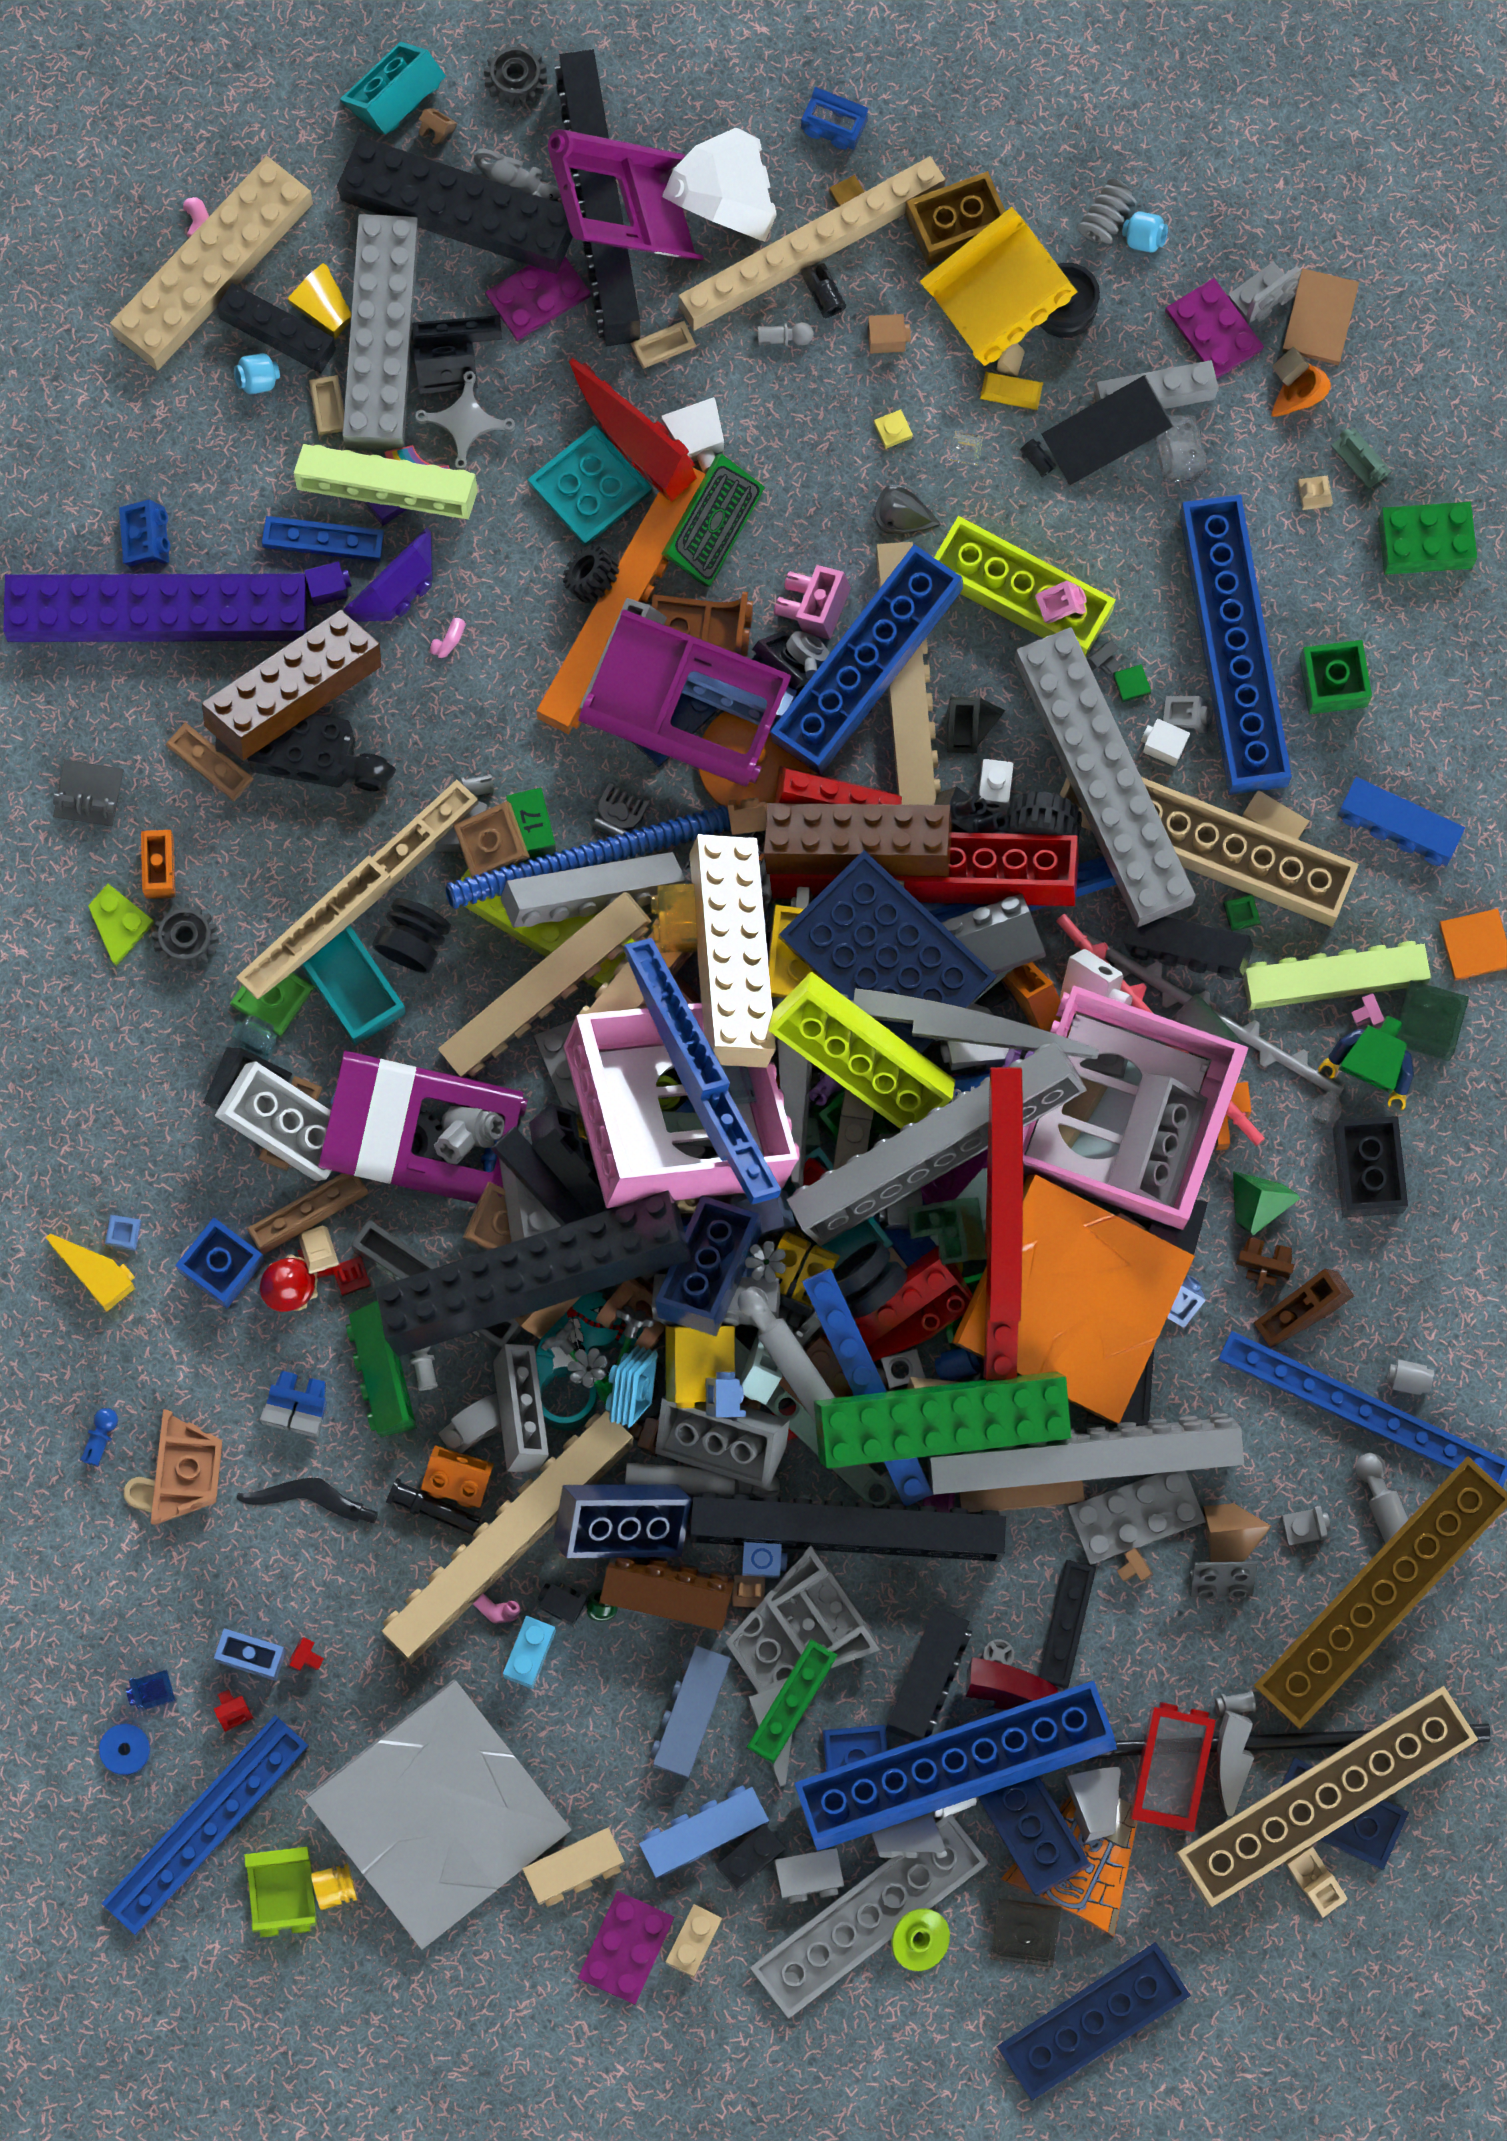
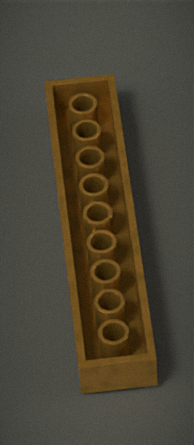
M1467 1456L1254 1684V1687L1296 1727L1301 1729L1507 1508V1491Z

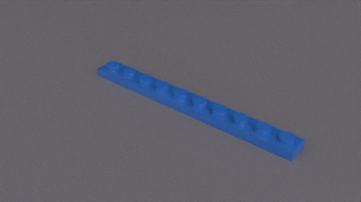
M1230 1332L1218 1361L1452 1471L1469 1456L1503 1488L1507 1479L1506 1459L1238 1333Z

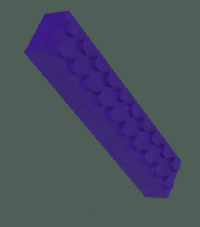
M305 573L5 574L3 632L7 642L295 641L307 633V581Z

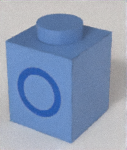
M744 1542L742 1576L779 1579L780 1571L786 1572L787 1553H781L782 1544Z

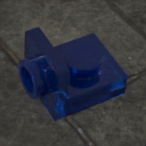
M167 1670L138 1679L135 1677L129 1679L130 1687L125 1688L130 1706L136 1705L139 1712L176 1701Z

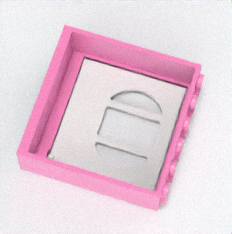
M1073 985L1070 994L1066 992L1063 994L1056 1016L1061 1017V1021L1057 1022L1054 1020L1051 1033L1067 1037L1072 1023L1068 1039L1098 1049V1055L1114 1054L1121 1056L1133 1063L1142 1076L1143 1074L1171 1076L1196 1092H1199L1205 1072L1207 1071L1200 1094L1207 1097L1208 1100L1174 1208L1108 1185L1117 1155L1106 1159H1090L1075 1153L1062 1139L1058 1125L1061 1124L1121 1145L1123 1135L1064 1115L1061 1112L1063 1105L1039 1118L1026 1155L1025 1152L1036 1121L1023 1128V1173L1027 1175L1036 1174L1057 1186L1183 1230L1190 1218L1249 1047ZM1075 1012H1077V1013H1080V1014L1089 1016V1017H1091V1018H1094V1019H1097V1020L1106 1022V1023H1108V1024H1111V1025L1120 1027V1028H1122V1029H1125V1030H1128V1031L1137 1033V1034H1139V1035H1142V1036H1145V1037L1154 1039V1040H1156V1041H1159V1042L1168 1044V1045H1170V1046H1173V1047H1176V1048L1185 1050V1051H1187V1052H1190V1053H1193V1054L1202 1056V1057H1204V1058H1207V1059H1210V1060H1211L1210 1065H1209V1067H1208V1064H1209V1061H1208V1060H1205V1059L1199 1058V1057H1197V1056H1194V1055L1185 1053V1052H1183V1051H1180V1050H1177V1049L1168 1047V1046H1166V1045H1163V1044H1160V1043L1151 1041V1040H1149V1039H1146V1038L1137 1036V1035H1135V1034H1132V1033H1129V1032L1120 1030V1029H1118V1028H1115V1027H1112V1026L1103 1024V1023H1101V1022H1098V1021L1089 1019V1018H1087V1017H1084V1016H1081V1015L1076 1014L1075 1019H1073L1074 1014H1075ZM1067 1056L1079 1077L1136 1097L1138 1086L1080 1066V1063L1087 1058Z
M702 1003L688 1004L704 1033ZM648 1008L576 1015L564 1044V1050L606 1208L620 1207L669 1190L674 1201L701 1198V1196L712 1197L744 1193L727 1160L721 1161L719 1157L713 1159L694 1158L684 1154L673 1145L674 1143L710 1139L705 1129L672 1133L666 1130L658 1098L684 1096L687 1093L683 1085L656 1086L660 1076L669 1069L674 1068ZM771 1061L767 1068L721 1065L730 1081L728 1092L780 1188L783 1189L789 1176H791L796 1162L799 1160L800 1153L797 1143H794L792 1139L791 1119L789 1116H786L784 1111L783 1091L778 1089L776 1066Z

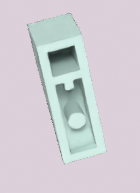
M786 1322V1324L788 1325V1327H789L790 1330L792 1331V1330H793V1326L790 1325V1324H788V1323ZM758 1329L742 1372L740 1384L747 1398L766 1405L782 1379V1373L757 1337L760 1331Z

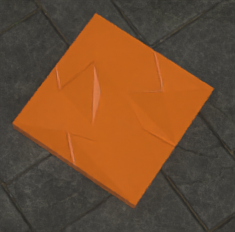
M1036 1174L1028 1175L1023 1186L1021 1321L1018 1322L1017 1376L1057 1371L1066 1376L1068 1402L1110 1423L1119 1424L1195 1256ZM987 1266L951 1342L984 1359Z

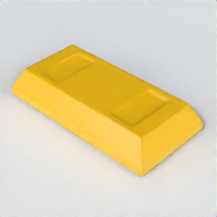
M986 371L980 399L1038 410L1043 382Z

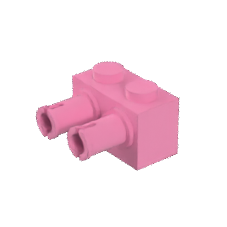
M816 565L812 577L790 571L787 576L791 577V579H785V589L805 595L801 603L779 597L777 603H780V605L775 603L774 615L797 620L802 632L830 640L851 589L845 573Z

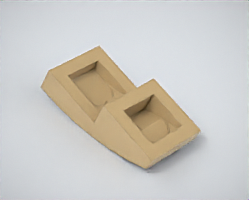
M1312 1845L1284 1862L1321 1917L1326 1916L1348 1900L1335 1877L1327 1870Z

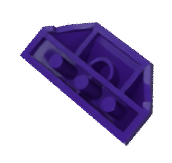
M426 527L343 609L344 613L354 622L392 621L396 616L402 617L412 605L410 602L417 595L420 597L425 595L432 586L431 531Z

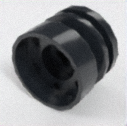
M396 898L391 905L393 911L388 912L386 915V919L394 927H380L372 946L379 954L401 966L419 973H430L438 953L429 944L443 945L445 938L442 935L449 934L451 924L444 917L423 904L403 898Z

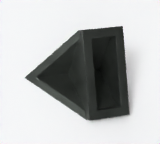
M950 696L947 722V752L977 753L979 744L1006 710L980 697Z

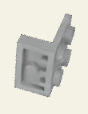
M1273 261L1229 293L1228 297L1248 324L1256 319L1260 322L1271 314L1273 306L1279 302L1281 305H1284L1294 297V291L1299 283L1298 278L1301 270L1296 266L1284 274Z

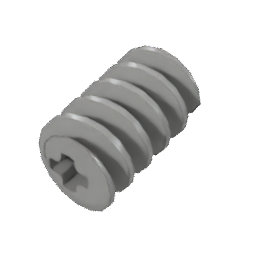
M1116 178L1108 179L1107 185L1101 190V195L1096 197L1095 204L1090 206L1089 213L1084 215L1083 222L1078 224V231L1093 242L1111 243L1112 237L1110 234H1117L1119 230L1115 224L1123 225L1125 220L1121 215L1129 216L1131 211L1128 206L1134 207L1137 204L1130 188Z

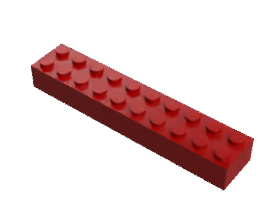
M952 832L949 876L892 877L895 880L905 881L904 888L918 902L994 904L1022 893L1027 905L1075 906L1079 859L1078 836ZM770 874L772 897L792 899V897H797V887H810L815 899L838 875Z

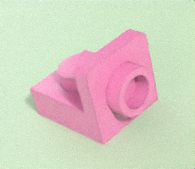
M1069 581L1062 582L1035 594L1044 622L1048 624L1074 612L1079 614L1086 612L1084 606L1086 596L1080 586Z

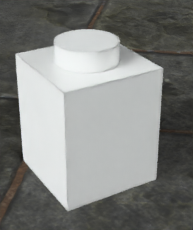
M1157 718L1153 727L1147 726L1141 742L1145 743L1143 753L1176 767L1190 732Z

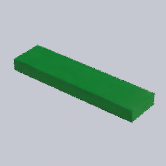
M812 1639L809 1641L746 1748L774 1765L838 1657L836 1653Z

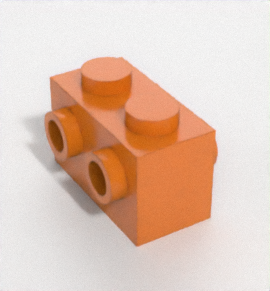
M435 1445L428 1462L421 1490L427 1491L430 1496L435 1498L447 1497L456 1500L458 1504L464 1507L472 1508L476 1506L480 1508L494 1463Z

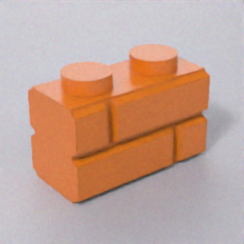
M171 830L141 831L142 891L147 899L176 897L175 848Z

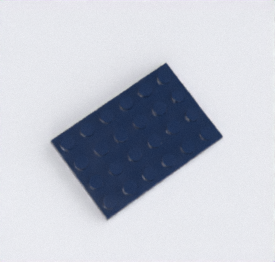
M865 850L778 936L823 981L840 994L848 995V1000L853 1001L855 988L968 1008L997 978L980 959ZM876 1020L920 1054L936 1040L912 1037L913 1024Z

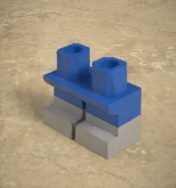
M281 1371L276 1385L271 1384L269 1397L260 1417L261 1423L286 1431L291 1429L294 1433L319 1439L327 1406L325 1399L326 1383L309 1378L306 1392L296 1391L298 1375Z

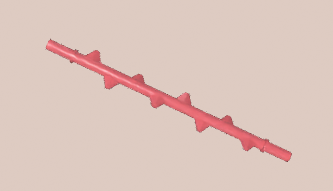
M1066 914L1061 915L1056 920L1057 924L1073 940L1075 947H1079L1081 950L1086 949L1108 963L1105 959L1108 945L1105 942L1092 945L1087 939L1088 936L1084 935ZM1123 979L1120 991L1132 995L1131 1006L1153 1013L1143 1002L1147 988L1146 985L1141 983L1129 986ZM1165 1044V1045L1168 1046V1047H1171V1048H1174V1049H1177V1050H1180V1051H1183V1052H1185V1053L1190 1054L1189 1052H1187V1051H1185V1050H1182V1049H1179V1048L1170 1046V1045H1168V1044ZM1207 1071L1205 1072V1075H1204V1078H1203V1081H1202V1084H1201V1085H1203V1082H1204V1079H1205V1076H1206ZM1230 1100L1225 1115H1228L1233 1120V1124L1237 1125L1257 1147L1265 1140L1264 1136L1247 1119V1114L1245 1112L1242 1113Z

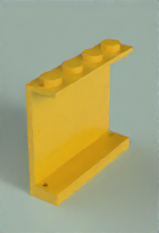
M1013 207L1009 208L920 280L924 288L935 298L973 350V355L984 366L996 361L1003 351L1012 344L1020 342L1028 331L1036 325L1045 322L1053 311L1058 307L1066 305L1071 300V297L1077 293V290Z

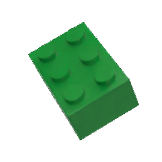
M1471 501L1382 507L1378 523L1384 575L1473 568L1477 560V549Z

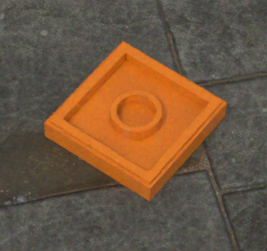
M1498 908L1439 922L1454 981L1507 969V939Z

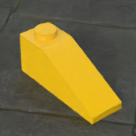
M53 1234L45 1237L106 1312L135 1289L131 1282L135 1277L125 1264L119 1267L114 1260Z

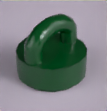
M596 1590L588 1595V1617L600 1622L614 1618L618 1607L599 1603L602 1590Z

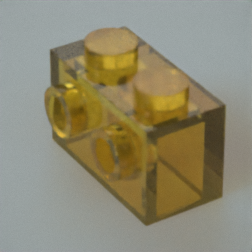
M694 884L657 885L656 895H651L652 914H657L658 925H653V941L659 943V952L696 951L698 938Z

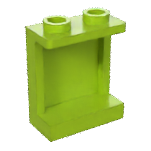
M308 1847L244 1854L245 1867L248 1873L252 1931L254 1933L260 1932V1938L278 1936L279 1930L291 1928L292 1934L310 1932V1926L317 1925L314 1888L311 1877L310 1849Z

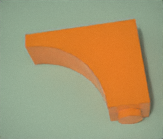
M1033 962L1014 968L1002 978L1032 1027L1050 1032L1054 1020L1057 1022L1061 1021V1017L1056 1016L1061 1003L1053 982ZM1070 1025V1028H1069V1031H1068V1034H1067V1037H1066V1038H1068V1036H1069V1033H1070V1030H1071V1027H1072L1071 1025Z

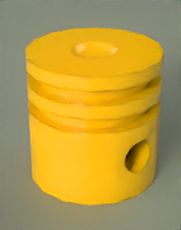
M348 1863L344 1864V1868L336 1866L337 1870L329 1868L311 1873L320 1910L342 1905L344 1900L346 1903H349L351 1898H353V1901L358 1900Z

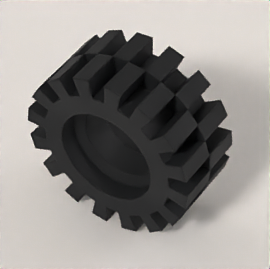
M590 545L588 550L583 548L580 550V555L576 553L573 556L575 560L573 563L569 561L567 564L569 569L564 570L563 573L566 576L563 578L565 588L585 603L597 601L598 595L602 598L605 595L604 591L606 589L610 591L612 588L611 582H616L617 577L614 575L619 574L618 562L600 546L595 545L594 547Z

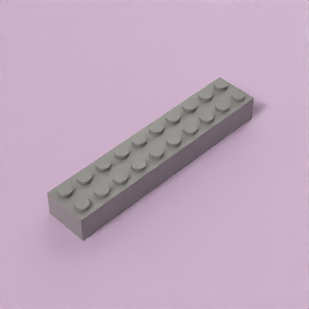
M1072 627L1016 649L1014 662L1136 927L1191 906L1196 895Z
M1056 1042L1041 1045L1034 1051L1033 1055L1024 1060H1016L1008 1066L1022 1068L1023 1128L1087 1091L1072 1062ZM990 1076L985 1078L980 1083V1086L972 1091H964L958 1094L953 1102L948 1105L934 1108L921 1121L905 1125L900 1130V1133L892 1138L878 1141L870 1151L851 1157L846 1162V1165L841 1168L825 1172L820 1177V1180L812 1185L798 1188L793 1193V1196L786 1200L801 1229L821 1247L988 1149Z
M1226 1413L1212 1414L1210 1419L1198 1420L1196 1416H1186L1179 1418V1422L1167 1423L1165 1419H1155L1148 1421V1425L1136 1426L1135 1422H1124L1117 1424L1118 1428L1105 1429L1104 1425H1093L1086 1427L1087 1431L1074 1432V1428H1071V1439L926 1456L928 1481L933 1494H945L1244 1465L1242 1429L1235 1419L1228 1417Z

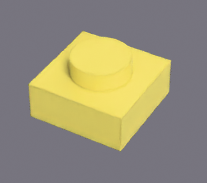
M901 409L874 420L875 428L885 449L913 437Z

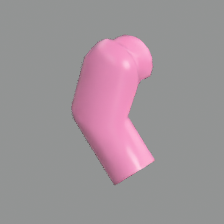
M484 1593L473 1603L494 1624L512 1622L518 1618L520 1613V1606L517 1602L508 1601L507 1603L494 1604Z

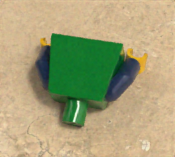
M1386 1016L1380 1030L1368 1025L1365 1030L1356 1029L1337 1042L1329 1054V1058L1320 1064L1319 1072L1324 1066H1330L1333 1073L1329 1079H1332L1338 1070L1389 1093V1107L1393 1099H1400L1402 1101L1400 1110H1404L1406 1107V1094H1408L1413 1080L1414 1071L1412 1056L1406 1050L1407 1043L1396 1038L1403 1023L1393 1017Z

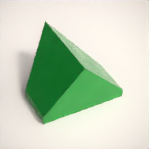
M1233 1171L1235 1220L1241 1228L1252 1235H1255L1300 1199L1297 1193L1281 1183Z

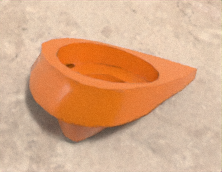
M1308 363L1309 368L1290 386H1287L1285 383L1283 384L1271 416L1286 415L1311 407L1322 401L1331 389V383L1327 374L1319 367Z

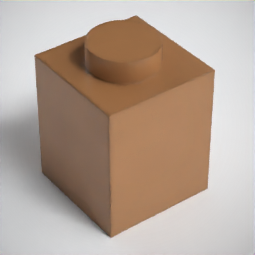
M904 314L868 316L867 327L870 354L905 352L906 342H911L910 324H904Z

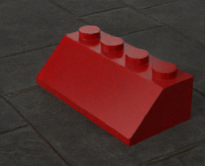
M780 766L778 769L775 803L902 805V796L885 790Z

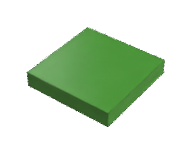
M292 972L258 1000L242 985L230 1002V1006L277 1036L282 1037L314 990V986Z

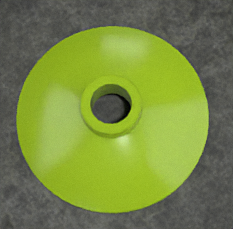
M919 1908L908 1912L899 1920L892 1934L891 1947L897 1962L912 1971H924L935 1966L944 1957L949 1946L950 1931L948 1924L939 1913L931 1909ZM919 1932L918 1940L913 1941L915 1934Z

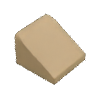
M1018 343L1012 344L1002 352L998 359L997 372L1014 377L1018 376L1025 353Z

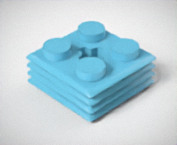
M637 1345L630 1353L623 1354L619 1365L612 1366L609 1374V1383L613 1384L612 1393L608 1395L605 1406L606 1411L610 1412L609 1420L611 1423L615 1421L616 1424H619L621 1422L622 1426L627 1424L629 1428L652 1404L658 1356L656 1350L652 1352L650 1348L646 1350L645 1347L640 1349L639 1345Z

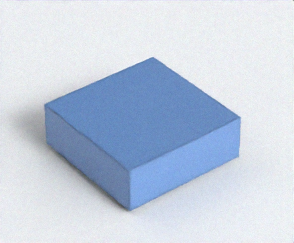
M110 1215L105 1246L136 1251L142 1221L140 1219Z

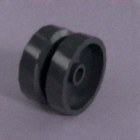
M1059 263L1057 265L1077 290V293L1071 297V300L1066 305L1058 307L1053 311L1047 320L1039 326L1053 336L1072 338L1084 333L1092 325L1100 299L1099 284L1095 276L1086 267L1076 263Z
M876 1240L859 1248L833 1272L843 1296H847L846 1303L850 1312L856 1318L867 1316L884 1305L901 1289L908 1277L907 1272L898 1262H889L890 1252L881 1241Z

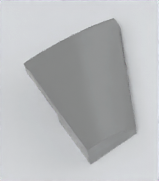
M1119 1767L1077 1773L1067 1776L1065 1780L1076 1807L1074 1816L1085 1842L1113 1835L1116 1831L1121 1774Z
M932 1813L870 1833L879 1857L893 1858L903 1855L907 1858H918V1852H936L937 1858L947 1856Z

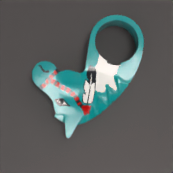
M592 1292L581 1296L542 1337L535 1355L541 1401L544 1390L554 1381V1377H566V1374H569L570 1377L572 1374L568 1370L569 1362L574 1361L570 1354L566 1355L560 1347L548 1348L546 1351L541 1348V1345L548 1338L556 1337L555 1334L564 1328L569 1321H572L576 1327L569 1337V1340L576 1347L575 1351L583 1349L586 1355H588L592 1348L598 1349L600 1353L608 1352L614 1347L622 1349L626 1337L624 1335L627 1325L625 1320L618 1317L609 1329L596 1321V1317L606 1304V1300L603 1299V1293ZM643 1327L638 1329L636 1338H632L628 1353L633 1350L634 1344L644 1331ZM593 1385V1387L588 1388L590 1397L586 1407L580 1413L571 1417L553 1415L542 1403L544 1422L550 1427L562 1431L575 1430L584 1426L596 1411L597 1393L595 1386Z

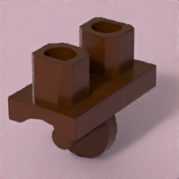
M1249 1237L1243 1251L1241 1250L1238 1254L1236 1265L1258 1270L1259 1272L1248 1270L1246 1279L1257 1281L1255 1290L1262 1291L1264 1283L1276 1286L1278 1277L1267 1275V1273L1290 1278L1295 1265L1291 1264L1292 1248L1276 1245L1273 1258L1261 1256L1264 1241Z

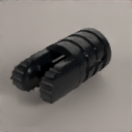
M825 263L817 265L816 274L811 267L801 269V275L812 297H814V301L821 311L823 318L839 314L846 308V303L839 293Z

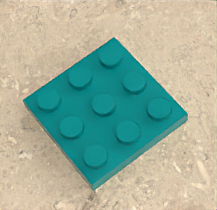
M596 425L591 427L527 479L528 485L584 547L588 546L653 493V488L628 463Z

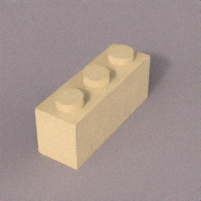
M608 1827L522 1869L538 1904L545 1903L547 1907L563 1901L564 1897L562 1894L572 1889L577 1894L592 1887L591 1880L601 1875L606 1880L621 1873L620 1866L624 1865L625 1861Z

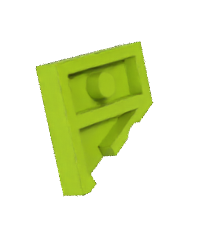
M109 883L88 905L115 966L121 962L155 923L153 919Z

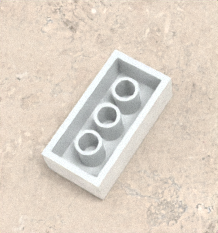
M258 1062L245 1064L215 1117L314 1181L326 1180L331 1173V1170L318 1168L331 1110Z

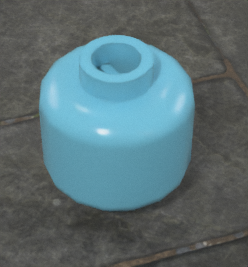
M1141 211L1134 213L1130 220L1126 219L1122 230V235L1126 237L1127 245L1131 249L1149 253L1157 251L1159 247H1163L1168 234V226L1164 224L1160 215Z
M265 353L244 356L239 360L238 365L234 367L236 385L247 394L271 391L275 387L276 379L280 378L279 366L276 361L272 362Z

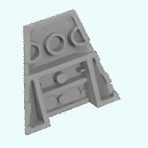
M812 1546L804 1552V1555L789 1569L775 1588L766 1595L759 1606L750 1613L725 1642L758 1693L784 1685L811 1639L838 1655L831 1668L881 1650L868 1624L834 1573Z

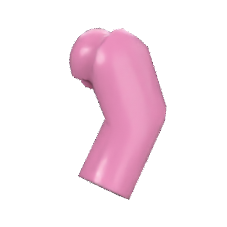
M196 197L186 199L183 204L184 211H187V214H190L193 220L187 232L188 238L209 217L203 201Z
M460 618L452 619L444 640L434 639L432 641L430 653L438 655V658L447 657L459 643L466 627L465 621Z

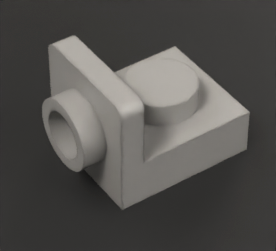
M1166 696L1163 721L1178 728H1195L1199 733H1207V726L1212 720V710L1205 700L1200 696Z
M1321 1506L1281 1516L1288 1547L1324 1540L1327 1537V1531H1331L1329 1516L1327 1512L1322 1513Z

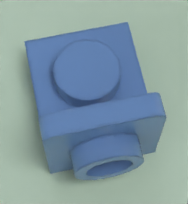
M1190 1275L1186 1276L1167 1317L1185 1328L1206 1300L1201 1290L1202 1285L1198 1280Z

